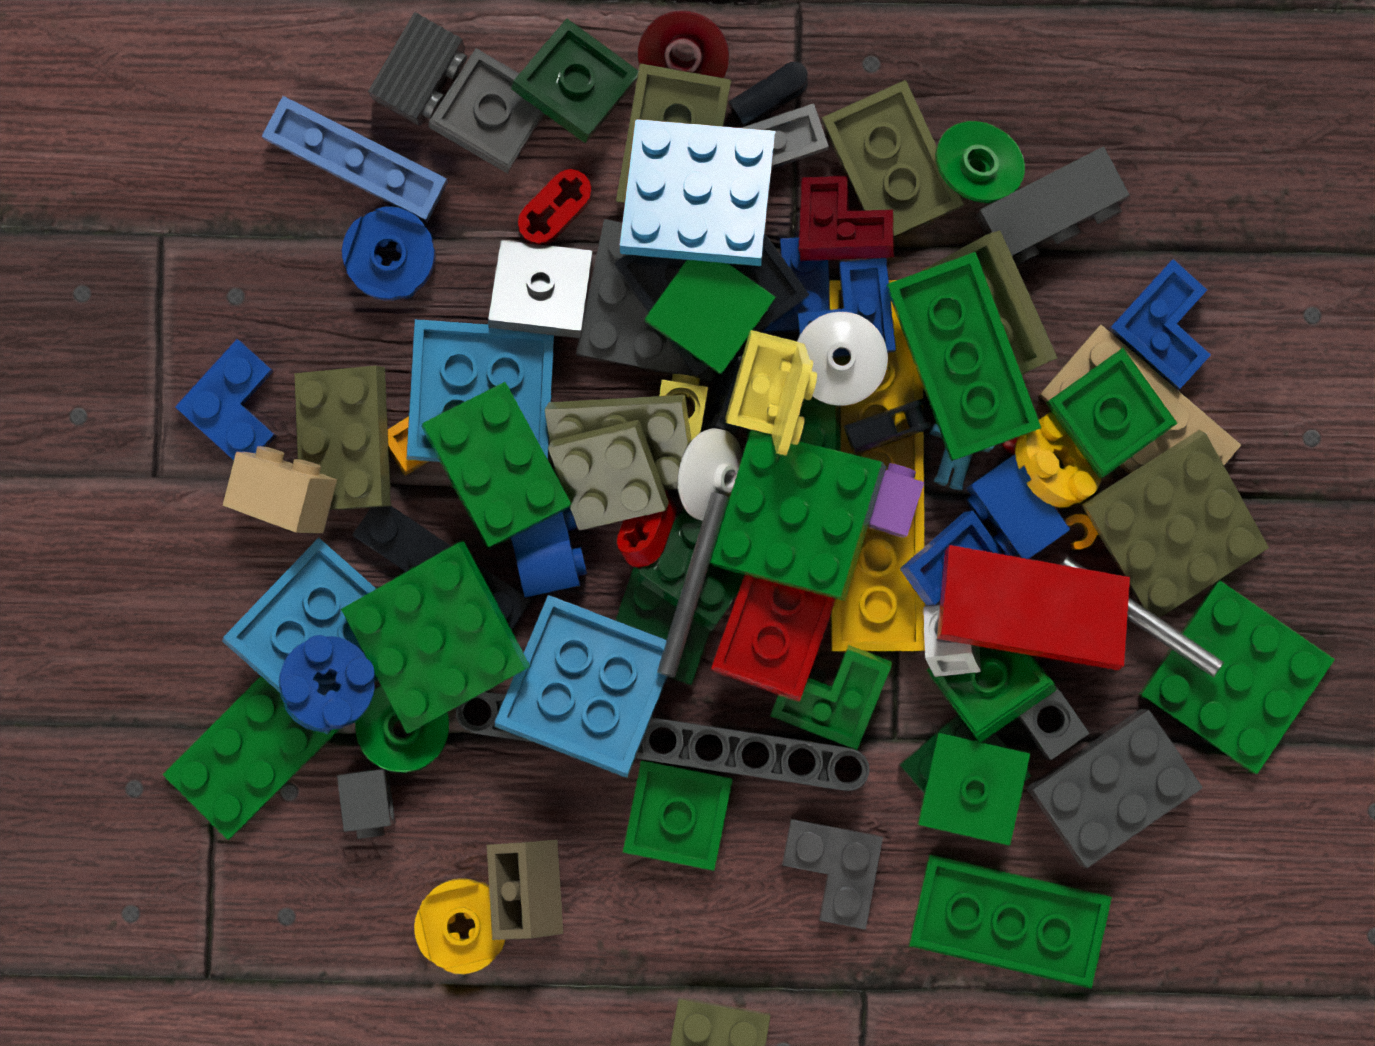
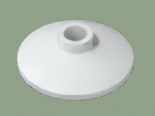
M832 312L822 315L812 321L798 338L797 342L805 344L809 359L813 360L812 371L817 372L813 397L821 402L836 406L858 403L869 397L879 387L885 376L888 364L885 341L881 333L871 322L857 314ZM840 348L846 349L851 356L850 362L844 366L837 365L832 357L833 352Z
M712 428L699 433L686 448L680 463L678 473L680 500L685 510L698 520L703 521L712 492L730 498L743 453L737 439L726 430Z

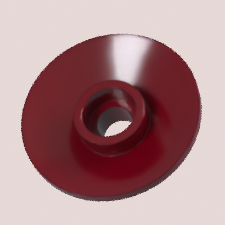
M673 11L653 20L641 36L637 53L639 66L640 64L719 78L725 77L730 58L726 38L718 26L705 16L691 11ZM688 44L693 48L694 53L683 55L679 52L677 46Z

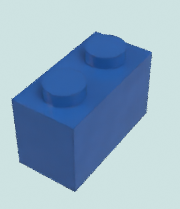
M1015 454L969 485L966 489L971 496L966 499V502L981 522L986 519L989 520L998 533L993 539L1004 555L1029 559L1070 531V528L1054 506L1044 502L1031 491L1026 484L1031 478L1025 466L1019 469Z

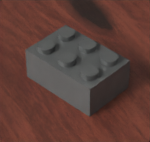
M1147 709L1137 710L1026 787L1077 863L1085 868L1093 865L1203 788L1150 710Z

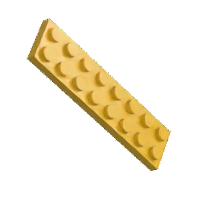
M840 280L829 281V310L843 309ZM892 302L891 309L896 351L887 353V370L879 387L866 399L855 404L841 406V452L854 455L845 433V425L923 399V385ZM851 357L833 358V361L837 365L844 366L850 362ZM904 413L892 417L897 432L910 429ZM923 432L856 455L881 461L885 464L886 470L889 463L907 467L916 471L914 479L924 482ZM924 485L908 535L905 538L870 527L867 528L846 600L836 599L831 612V651H846L848 645L863 651H925L923 611L925 603L900 570L904 564L925 547Z

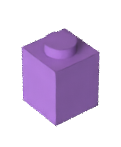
M889 463L882 479L868 527L901 538H905L908 535L924 482L914 479L916 471Z

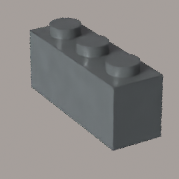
M1103 146L980 209L975 218L985 236L992 232L1001 231L1016 266H1019L1041 254L1037 248L1038 246L1054 239L1056 245H1060L1081 233L1079 225L1093 218L1097 224H1101L1120 214L1122 210L1119 205L1130 195Z

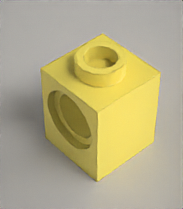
M673 374L672 381L662 380L659 396L685 395L686 398L693 402L695 411L689 418L691 440H693L701 433L708 387L699 386L700 378Z

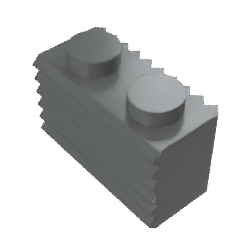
M414 12L368 90L371 98L418 126L423 123L425 117L431 119L444 99V95L440 93L448 78L455 80L466 63L467 55L463 54L465 50L463 39Z

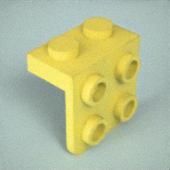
M750 330L725 417L728 424L772 434L776 453L785 456L788 453L790 444L797 445L799 443L804 425V417L799 416L803 399L811 400L817 381V372L812 371L813 360L809 359L804 343Z

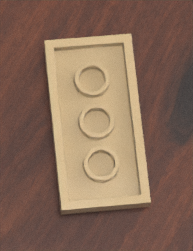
M1102 325L1096 328L1038 395L1047 402L1121 348H1124L1178 423L1122 463L1120 466L1129 474L1198 430L1207 434L1223 465L1228 462L1241 446L1239 442Z

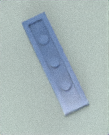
M282 96L262 135L264 140L398 208L413 213L425 222H428L448 184L447 178L285 96Z

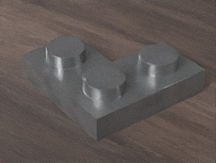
M790 819L782 865L827 874L819 920L866 929L883 837Z

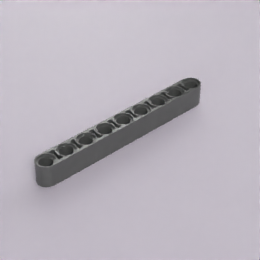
M486 691L475 697L485 700L491 708V716L483 725L473 724L467 717L466 709L473 699L456 707V718L466 731L533 742L495 727L494 722L506 694ZM657 717L651 718L635 757L637 759L844 791H852L862 787L870 773L866 757L861 752L850 747ZM658 727H667L676 736L677 743L673 750L668 753L656 752L649 743L651 732ZM705 734L715 735L722 742V752L714 760L706 761L701 759L695 751L697 740ZM752 741L761 742L768 749L767 761L757 768L747 766L742 760L743 748ZM804 748L812 753L814 765L808 773L797 775L790 770L788 759L793 751ZM844 756H853L860 764L858 776L850 782L840 781L835 775V764Z

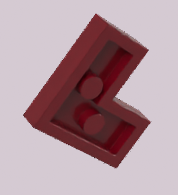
M848 176L802 178L799 234L800 261L894 258L893 209L848 211Z

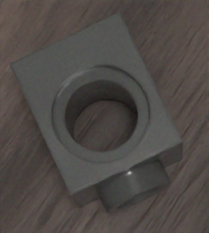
M1056 687L1057 690L1017 717L1043 757L1048 760H1052L1089 734L1058 687ZM1050 705L1058 711L1060 722L1055 730L1046 733L1039 728L1037 715L1043 707Z
M375 769L337 775L344 832L356 830L357 839L385 835L384 826H391L396 823L389 771Z

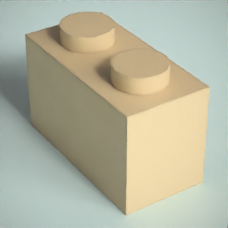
M257 446L256 453L236 452L223 506L295 533L324 532L337 479L320 474L321 466L299 459H294L293 464L284 461V453L276 449Z

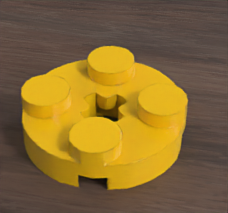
M1048 413L1039 419L1041 429L1018 437L1015 456L1019 469L1025 466L1031 478L1026 483L1031 491L1044 502L1055 507L1064 508L1074 503H1081L1093 495L1100 485L1101 478L1094 472L1053 413ZM1054 454L1062 460L1064 464L1063 469L1059 467V459Z
M452 879L435 887L422 901L415 918V938L422 954L430 962L432 961L438 967L454 974H468L485 968L502 951L506 939L492 940L489 885L472 879ZM464 913L466 919L474 920L475 927L469 930V938L461 939L459 932H450L449 924L456 921L455 914Z

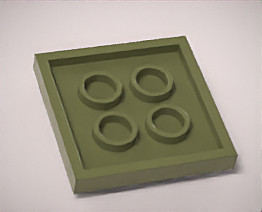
M1201 430L1196 431L1082 504L1121 575L1130 577L1129 589L1137 603L1158 618L1269 548L1207 434Z

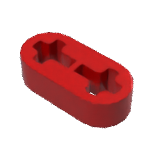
M573 169L561 171L523 208L519 214L518 227L520 234L526 242L549 245L587 208L591 201L592 190L586 175ZM577 181L581 183L579 193L582 198L577 202L573 198H569L559 208L556 203L563 196L561 185L564 182L571 186ZM550 209L555 212L547 221L550 229L548 233L544 235L541 231H537L532 235L528 232L532 227L529 221L530 216L534 214L536 217L541 218Z
M665 490L669 502L666 511L623 520L616 543L627 563L633 567H645L654 563L664 550L677 512L676 504L668 490Z

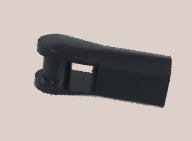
M799 62L787 63L768 76L767 79L761 80L728 101L729 108L740 126L743 128L754 124L780 108V105H784L802 95L808 86L806 67Z
M924 399L916 400L845 425V433L853 454L859 455L934 427L932 421H926L921 406L925 405ZM904 413L910 429L897 432L892 417Z

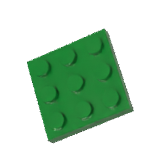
M751 430L710 563L718 568L845 601L886 470L885 464L881 461L799 442L797 445L790 444L786 456L777 454L771 434Z
M464 541L453 545L341 608L365 656L372 663L374 673L407 734L531 667Z
M1218 580L1213 584L1181 631L1183 635L1224 662L1213 678L1170 648L1138 695L1253 774H1258L1335 659Z

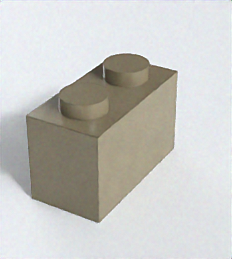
M558 840L487 845L492 940L531 939L563 934Z

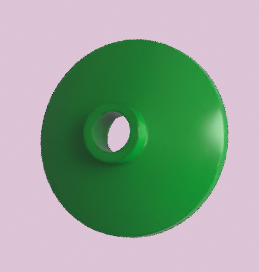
M979 121L958 123L950 127L942 135L936 147L935 159L941 177L956 193L972 201L994 203L1017 191L1023 181L1025 162L1021 150L1008 134L991 124Z
M382 686L377 687L374 690L367 710L355 722L356 737L362 752L379 768L394 773L414 772L428 766L440 755L447 742L449 734L448 714L445 713L412 731L407 737H398L394 733V728L401 722Z

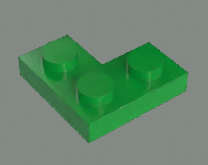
M848 645L832 686L808 678L800 702L778 695L770 716L857 750L892 662Z

